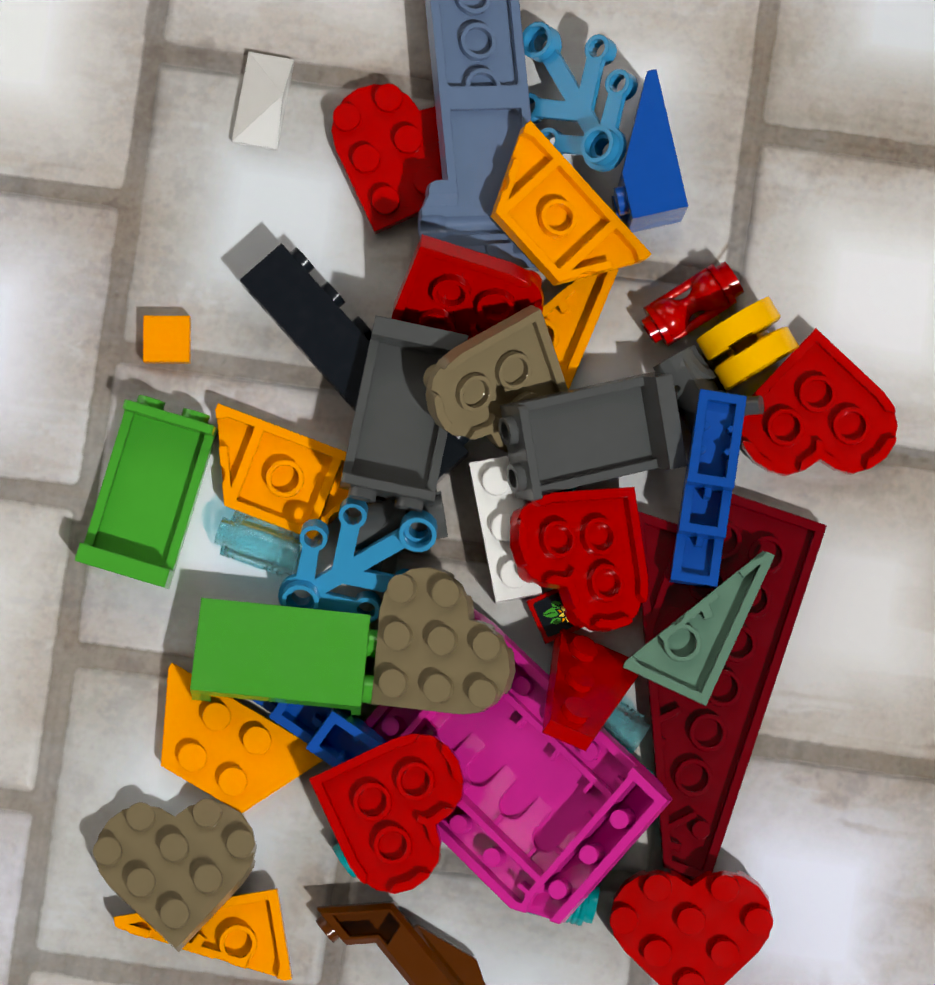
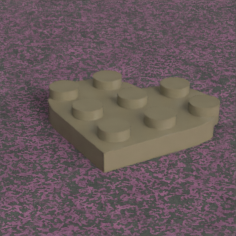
M533 305L522 309L454 347L439 359L436 364L429 366L423 377L424 385L427 388L425 395L428 412L436 425L454 436H465L473 440L487 436L492 444L508 453L507 446L501 440L498 428L499 419L502 418L500 405L568 390L542 311Z
M435 567L410 569L403 574L395 575L388 582L379 610L371 704L452 714H471L487 711L488 708L496 705L504 694L510 691L516 672L514 652L512 648H508L503 636L494 630L495 627L492 624L475 619L471 595L466 594L463 585L454 578L455 575L451 572Z
M202 799L195 805L187 807L178 815L173 816L160 807H153L139 802L133 804L130 808L123 809L108 820L98 835V840L93 847V855L97 862L98 871L108 886L172 947L180 952L244 884L255 866L254 858L257 845L254 831L239 811L227 804L217 803L212 799Z

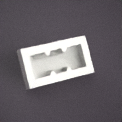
M248 52L232 143L278 151L294 67L293 59Z

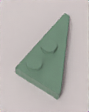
M767 551L759 553L624 662L622 668L706 706L775 555Z

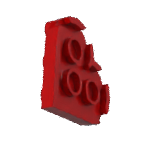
M373 84L357 88L335 108L331 132L336 153L376 235L419 215L425 200L426 187L435 180H442L436 109L434 106L419 110L412 99L394 84Z
M422 234L395 299L391 319L469 335V340L530 305L541 309L543 312L544 294L541 288L542 279L535 271L526 270L512 262Z
M815 328L799 345L800 347L752 395H761L763 397L764 413L744 416L741 436L742 449L752 463L767 472L776 473L780 476H789L793 473L802 472L817 461L833 471H839L848 475L869 470L888 456L897 439L896 431L898 424L895 417V406L885 392Z
M635 487L553 492L543 495V498L540 500L528 501L522 508L512 513L510 517V548L517 565L518 575L523 581L536 583L541 587L558 589L565 608V616L574 626H584L589 630L608 632L630 625L633 622L632 619L637 615L641 603L646 602L648 598V574Z
M413 733L394 738L309 778L349 867L362 883L368 884L377 891L396 894L413 890L430 877L441 859L442 841L437 824L453 813L464 794V775L461 763L449 745L434 735Z
M641 870L624 880L615 893L610 913V926L614 937L623 950L659 985H724L765 944L773 927V916L766 892L758 881L742 871L735 873L723 870L712 873L711 870L690 881L673 870H670V872L662 870L645 872V870Z

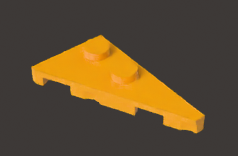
M619 269L575 280L543 306L542 314L568 390Z
M278 888L231 896L182 948L183 950L212 959L217 958L241 968H249L269 974L284 981L292 980L293 978ZM136 912L114 917L115 927L140 937L168 943Z

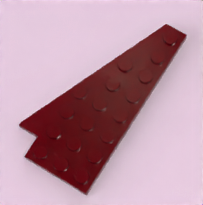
M732 494L718 586L762 551H767L775 556L708 703L704 706L647 679L655 777L663 784L673 799L659 815L663 867L693 878H697L706 871L712 870L713 872L827 525ZM638 511L648 574V598L646 602L641 603L644 645H646L714 589L669 582L678 524Z

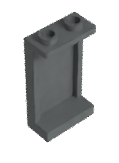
M375 315L339 487L348 490L347 497L364 502H375L376 496L394 499V507L407 511L422 512L423 506H433L448 432L436 425L428 412L425 395L427 388L424 385L423 377L429 366L436 364L451 349L467 341L469 335Z
M650 372L500 405L502 418L499 419L498 424L501 440L507 446L510 463L506 469V476L511 490L515 492V498L536 501L542 499L544 494L656 468L672 470L687 466L672 373Z

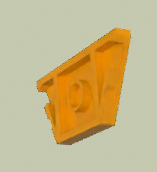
M530 120L520 129L490 217L550 283L556 286L635 265L646 260L651 255L649 250Z
M217 404L215 412L218 424L224 506L299 535L302 525L310 519L322 520L328 526L338 517L340 505L348 495V490L339 488L347 452L222 404ZM311 530L306 534L313 540L319 532Z
M171 663L169 666L161 757L162 767L243 813L323 761L306 749V742L234 698L212 696L211 702L192 700L190 692L192 673L175 663Z

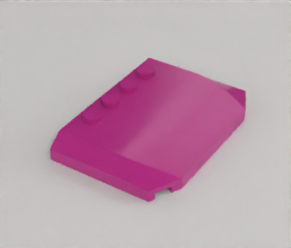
M474 609L475 619L492 624L495 627L494 630L503 636L508 648H512L514 652L516 672L510 691L504 694L496 705L488 708L485 712L452 714L378 705L364 723L375 730L386 741L418 733L434 735L449 745L461 763L464 775V794L453 813L437 824L441 840L509 908L523 913L536 914L548 918L551 922L557 924L565 923L673 799L663 784L604 727H602L586 751L542 733L549 675L494 622Z

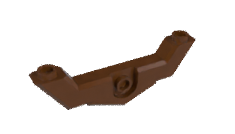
M394 901L317 907L322 916L316 922L333 943L339 938L346 945L376 943L409 985H485L475 957L419 924L413 925Z

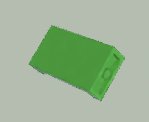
M138 395L137 402L124 400L122 407L124 415L84 544H79L74 561L170 589L218 429L214 425L208 424L210 416L187 408H183L181 415L164 411L165 402L148 396Z
M201 598L190 685L192 700L211 702L212 696L348 709L351 710V715L361 716L362 703L371 704L374 676L365 675L367 657L375 658L378 630L370 629L371 615Z

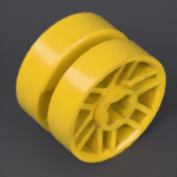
M769 296L722 321L696 340L707 360H714L725 354L728 355V358L714 370L726 391L767 369L800 347L788 327H781L768 333L767 329L781 318L780 313Z

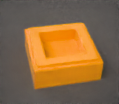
M143 315V362L145 364H191V316Z

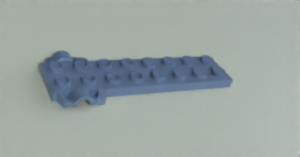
M425 0L442 180H435L426 187L425 200L418 216L419 239L422 234L512 262L526 270L539 271L490 217L520 129L531 120L519 0Z

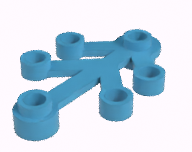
M543 22L530 24L523 31L525 55L545 65L565 100L542 99L533 93H529L530 105L535 102V108L531 113V121L534 124L541 122L543 119L578 122L584 132V136L564 135L551 127L544 128L541 132L548 140L555 137L553 146L562 155H582L585 163L590 168L599 172H607L616 168L623 160L627 149L626 138L619 130L625 101L631 99L637 91V79L623 69H616L607 76L605 89L608 92L600 122L594 111L604 66L609 65L616 57V44L601 34L594 35L587 41L585 45V55L587 58L579 86L560 53L562 42L559 32ZM547 41L545 47L542 49L544 42ZM605 44L603 53L597 57L598 48ZM625 78L623 89L617 91L619 82ZM609 143L607 151L603 154L604 147Z
M347 497L342 501L338 517L341 522V528L332 567L316 575L319 550H322L327 544L329 528L325 522L319 519L306 521L302 525L299 537L302 551L296 574L286 577L281 583L278 592L280 605L371 615L370 623L375 621L379 617L381 599L375 592L362 591L354 598L331 592L330 590L341 584L385 592L388 582L393 576L403 574L410 569H401L395 574H390L369 568L404 548L413 552H424L430 549L435 544L438 525L436 519L430 513L423 510L422 512L410 511L402 518L400 528L354 554L359 529L365 524L367 519L368 506L364 501ZM356 508L362 515L353 518L348 516L345 510ZM420 522L425 524L427 529L415 531L411 524ZM316 530L321 533L322 538L312 540L306 533ZM305 590L310 593V596L301 598L294 591ZM368 602L371 603L375 607V609L372 611H364L359 607V605L361 603Z

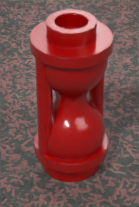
M725 261L716 267L711 264L643 307L646 317L640 320L655 344L662 340L668 347L736 304V298L743 294L744 290L736 275ZM691 288L690 293L685 298L675 300L676 297ZM698 311H706L689 322L691 316Z

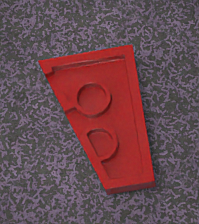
M562 628L553 646L542 733L586 751L639 676L622 668L624 662L629 657L597 644L586 636L577 635Z

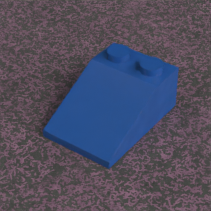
M657 69L649 70L646 73L618 187L614 188V196H611L614 213L622 222H625V225L632 233L681 222L688 208Z

